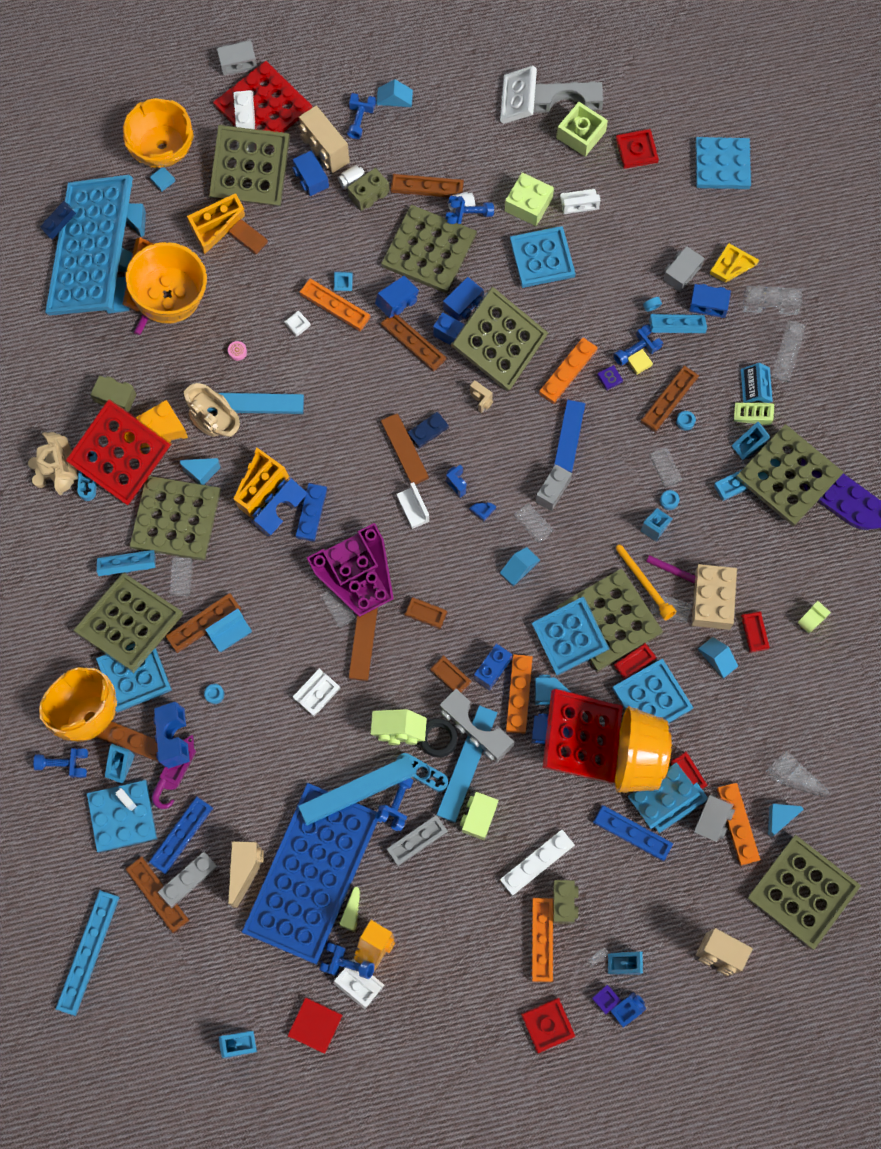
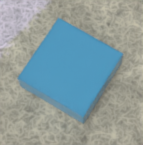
M165 168L159 169L150 176V180L161 192L175 182V178Z

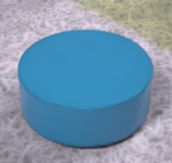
M660 297L646 301L643 304L645 311L650 312L659 308L662 305Z
M682 411L677 416L676 424L681 430L687 431L694 427L696 418L692 412Z
M672 490L663 492L660 498L661 506L666 510L675 509L679 504V495Z
M211 684L204 691L205 699L210 704H218L224 699V690L218 684Z

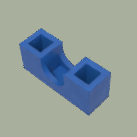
M292 478L287 481L285 479L282 480L276 487L279 489L276 494L273 495L271 493L264 501L266 505L262 509L259 507L252 514L254 518L251 522L267 537L271 536L283 522L276 514L277 505L285 503L293 509L308 494Z
M176 702L154 708L155 716L153 721L156 726L155 740L158 747L156 755L159 763L169 769L190 762L188 744L179 737L173 739L175 732L186 726L185 709Z

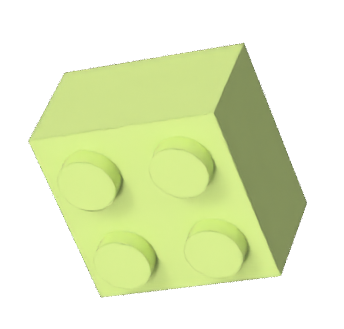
M578 102L558 126L557 139L586 157L606 132L608 120Z
M521 173L505 200V212L537 226L553 199L554 187L525 173Z
M408 709L373 711L371 735L378 737L380 741H388L389 745H400V742L416 745L418 741H425L427 718Z

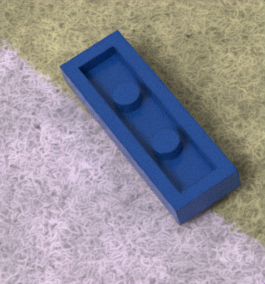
M309 483L307 488L308 494L305 496L296 538L315 542L327 487Z

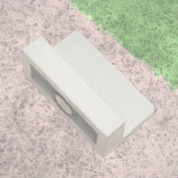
M595 189L562 193L560 195L564 214L598 210L600 206V196L596 194Z
M414 482L410 483V489L398 493L397 498L411 528L414 529L429 522V513Z

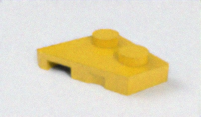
M728 243L710 271V275L726 283L756 266L759 260Z

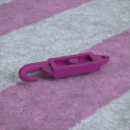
M193 735L183 740L188 744L190 762L169 769L165 767L160 775V779L152 794V802L159 809H167L174 803L172 799L169 803L163 804L159 801V797L163 789L174 790L179 787L196 753Z

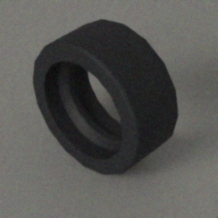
M444 719L429 721L426 723L425 741H420L422 749L428 755L435 758L448 756L457 745L455 727ZM436 727H442L450 734L448 746L441 750L432 748L427 741L429 731Z

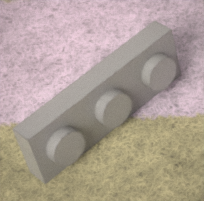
M435 815L387 848V851L397 866H400L448 833L438 816Z
M203 852L158 891V895L172 909L217 869V865Z

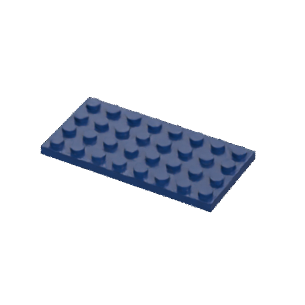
M307 783L298 806L328 793V791ZM357 803L309 825H306L297 806L242 933L317 965L378 823L375 820L376 811Z

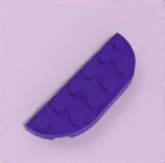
M802 458L800 466H806L807 462ZM814 470L811 472L814 478L821 477L819 471ZM844 473L818 500L821 505L855 528L862 530L881 529V500ZM802 483L805 490L808 491L809 486L805 483Z

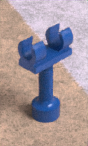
M351 94L349 107L357 112L354 124L349 126L347 135L350 138H361L363 130L360 125L363 113L374 112L376 97L369 96L368 102L363 103L358 102L359 94Z
M450 196L448 203H451L450 207L456 208L455 213L447 212L445 220L449 224H461L463 213H482L484 217H492L494 215V205L492 202H485L483 206H465V200L462 196Z
M649 324L637 330L636 336L640 340L638 343L625 351L618 350L613 354L618 365L622 366L627 363L628 357L643 347L650 354H653L663 346L660 338H657L652 343L647 338L651 333Z
M71 748L70 759H46L44 755L35 754L34 770H44L46 766H69V776L71 778H86L87 770L76 768V758H88L87 749Z
M409 778L397 784L399 788L391 808L387 805H380L375 815V820L385 823L390 815L395 818L391 828L395 831L403 829L407 816L398 812L406 789H411L413 779Z
M328 943L326 951L334 953L331 965L321 963L320 971L337 976L341 966L359 972V976L362 978L370 979L374 973L373 963L363 961L362 964L343 959L346 949Z

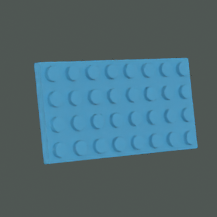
M130 175L68 182L65 202L72 207L76 214L59 232L45 312L49 316L112 310L133 181Z

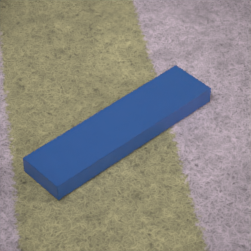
M567 400L555 464L572 473L586 403Z
M196 796L149 863L166 874L213 810V807Z
M604 805L601 806L593 821V824L663 862L674 844Z

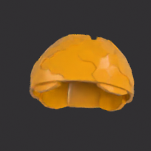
M155 98L140 102L127 115L123 125V138L129 153L140 163L154 168L169 167L182 160L190 150L194 137L191 121L186 109L173 100ZM162 143L167 145L164 149L158 148Z
M78 667L68 670L44 693L39 706L40 719L49 731L61 739L77 742L91 740L102 733L114 719L117 706L114 686L109 677L98 669Z

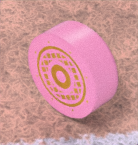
M235 341L229 345L228 353L231 359L240 361L246 357L247 349L244 343Z

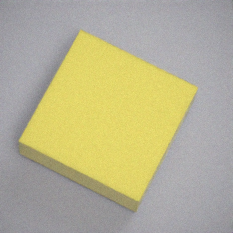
M643 349L628 357V363L636 375L653 365Z

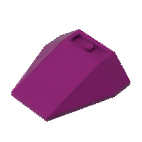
M375 523L359 530L356 535L325 551L322 549L307 557L314 574L359 617L394 599L384 539Z

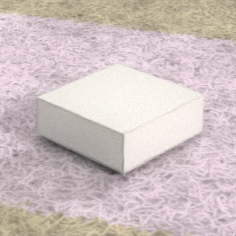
M299 311L284 321L285 325L296 337L311 326L310 322Z
M122 788L116 792L118 798L129 810L132 811L137 807Z

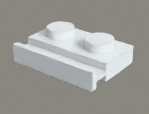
M319 668L298 690L293 699L314 717L341 688Z
M347 968L333 982L334 985L363 1009L367 1008L384 987V984L373 975L370 979H365L359 976V972Z

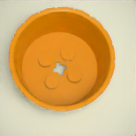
M161 242L149 245L135 254L127 268L126 283L131 298L146 317L159 323L169 324L180 322L194 313L204 295L207 274L203 262L192 250L183 245L180 246V244ZM170 290L172 297L164 298L163 291L168 292Z
M630 706L626 708L620 728L615 776V789L617 793L654 791L660 788L662 780L667 775L672 744L668 721L663 719V717H657Z

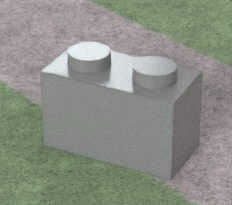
M251 40L217 48L223 76L257 68Z
M687 246L683 251H678L674 257L675 261L672 264L669 263L663 271L665 273L663 280L679 292H682L695 276L704 261V257Z
M555 464L536 496V503L552 511L570 483L572 473Z
M709 795L694 832L715 842L719 841V838L723 839L727 828L724 826L727 820L731 821L735 809H732L734 804L715 795Z

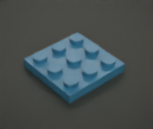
M696 137V188L750 189V138Z
M563 226L510 237L522 288L575 277V270Z
M581 597L532 623L556 675H560L609 650L585 597Z
M134 643L126 646L127 651L135 648ZM156 648L135 673H132L107 655L96 658L101 672L109 677L114 686L117 698L115 711L117 713L172 691Z
M663 658L612 687L625 710L628 706L638 708L657 717H663V719L668 721V724L693 710L692 704Z
M146 780L87 793L98 853L157 840ZM122 788L136 804L137 807L132 811L116 795L119 789Z

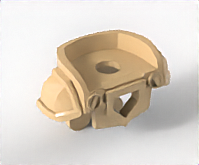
M200 383L187 387L184 391V397L190 408L189 416L199 430L212 437L218 435L232 437L238 431L240 426L239 416L230 407L224 396ZM208 408H216L218 414L214 417L211 413L207 412Z
M44 432L42 434L48 444L38 447L37 457H32L28 461L29 467L36 473L32 478V483L34 486L42 488L46 484V479L51 478L55 483L57 493L62 495L63 492L70 489L74 480L78 479L77 469L66 461L72 449L65 436L55 432Z

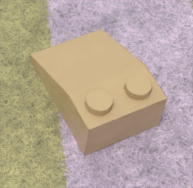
M232 842L228 904L233 908H238L260 868V863L264 861V850H262L257 842Z

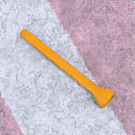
M618 544L616 551L659 606L661 617L664 620L673 617L677 612L673 605L665 603L624 547Z

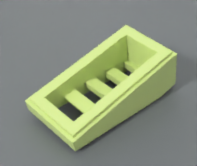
M735 403V422L753 424L759 422L762 425L772 424L774 417L773 403ZM741 409H744V416H740ZM748 410H752L751 416H748Z
M358 887L353 888L340 922L341 927L355 932L357 927L360 898Z

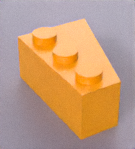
M235 193L188 215L187 219L202 251L206 254L240 219L245 217V213Z
M167 400L136 417L169 442L174 439L188 438L183 425ZM127 432L125 439L131 443L134 441L135 436L132 432ZM143 443L140 449L150 446L147 443Z
M257 447L254 452L255 456L247 467L248 471L245 478H242L233 498L238 508L252 519V514L259 507L262 508L266 504L264 502L271 493L273 495L278 490L276 487L282 480L289 478L284 466Z
M371 920L360 937L357 946L359 950H356L353 959L359 964H362L363 961L373 963L375 972L385 953H390L395 945L393 933Z

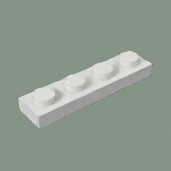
M251 90L234 92L236 127L255 129L253 92ZM254 143L249 144L247 147L248 152L251 153L257 149ZM248 161L246 164H254V162Z
M561 830L502 877L500 881L513 896L575 845L566 833Z

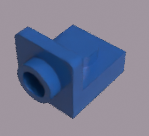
M462 465L452 467L446 475L447 484L459 498L466 494L467 486L465 481L459 477L463 474Z
M633 992L610 1011L621 1026L625 1027L646 1010V1007L644 1006V1000Z

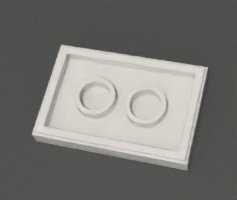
M534 65L504 75L500 121L503 124L533 115L537 68Z

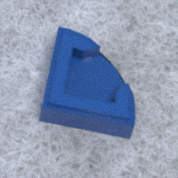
M488 502L476 503L470 507V511L483 522L496 509L494 504Z

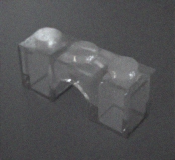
M746 286L743 294V312L761 313L764 308L776 307L779 309V314L798 315L802 306V289Z

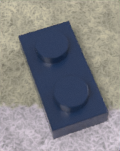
M63 201L40 228L53 240L74 217L76 212L67 202Z
M436 412L411 429L408 435L415 445L421 448L447 430L449 425L439 412Z

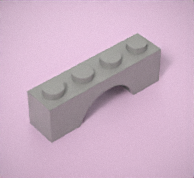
M602 82L538 83L535 85L533 113L550 112L551 107L556 102L565 99L573 100L577 103L580 102L593 111L602 110Z
M455 689L440 704V714L447 721L451 719L456 724L454 727L461 734L466 733L470 737L469 741L475 747L480 746L484 750V755L492 761L494 759L498 763L514 746V741L500 728L494 731H482L473 726L468 717L470 701L460 691Z

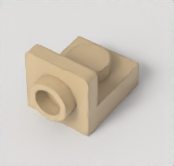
M474 380L470 385V393L475 400H481L478 405V411L482 413L484 409L488 410L492 405L493 393Z

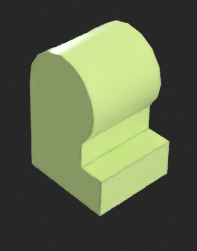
M817 601L800 619L798 624L809 634L831 612Z

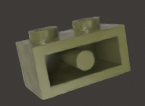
M374 168L347 187L348 197L362 211L365 208L371 207L379 198H384L388 194L389 182L377 168Z
M99 376L90 395L95 403L104 406L111 399L129 412L137 394L129 383L123 382L122 384L116 382L112 377Z
M554 880L553 924H573L575 919H578V906H575V898H578V886H575L574 880Z

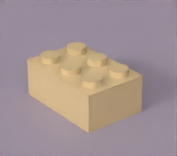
M317 106L299 116V128L302 133L300 135L301 139L305 144L308 143L315 156H319L325 169H329L333 174L350 163L347 142Z
M698 564L695 570L691 626L731 629L734 624L737 568Z
M714 928L706 933L696 956L699 957L701 963L707 966L714 965L718 967V972L729 976V974L734 975L743 970L753 948Z

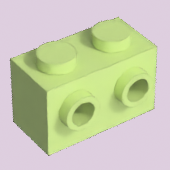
M478 792L475 793L474 797L470 796L467 807L470 808L468 815H463L460 826L463 827L462 832L485 841L499 800Z

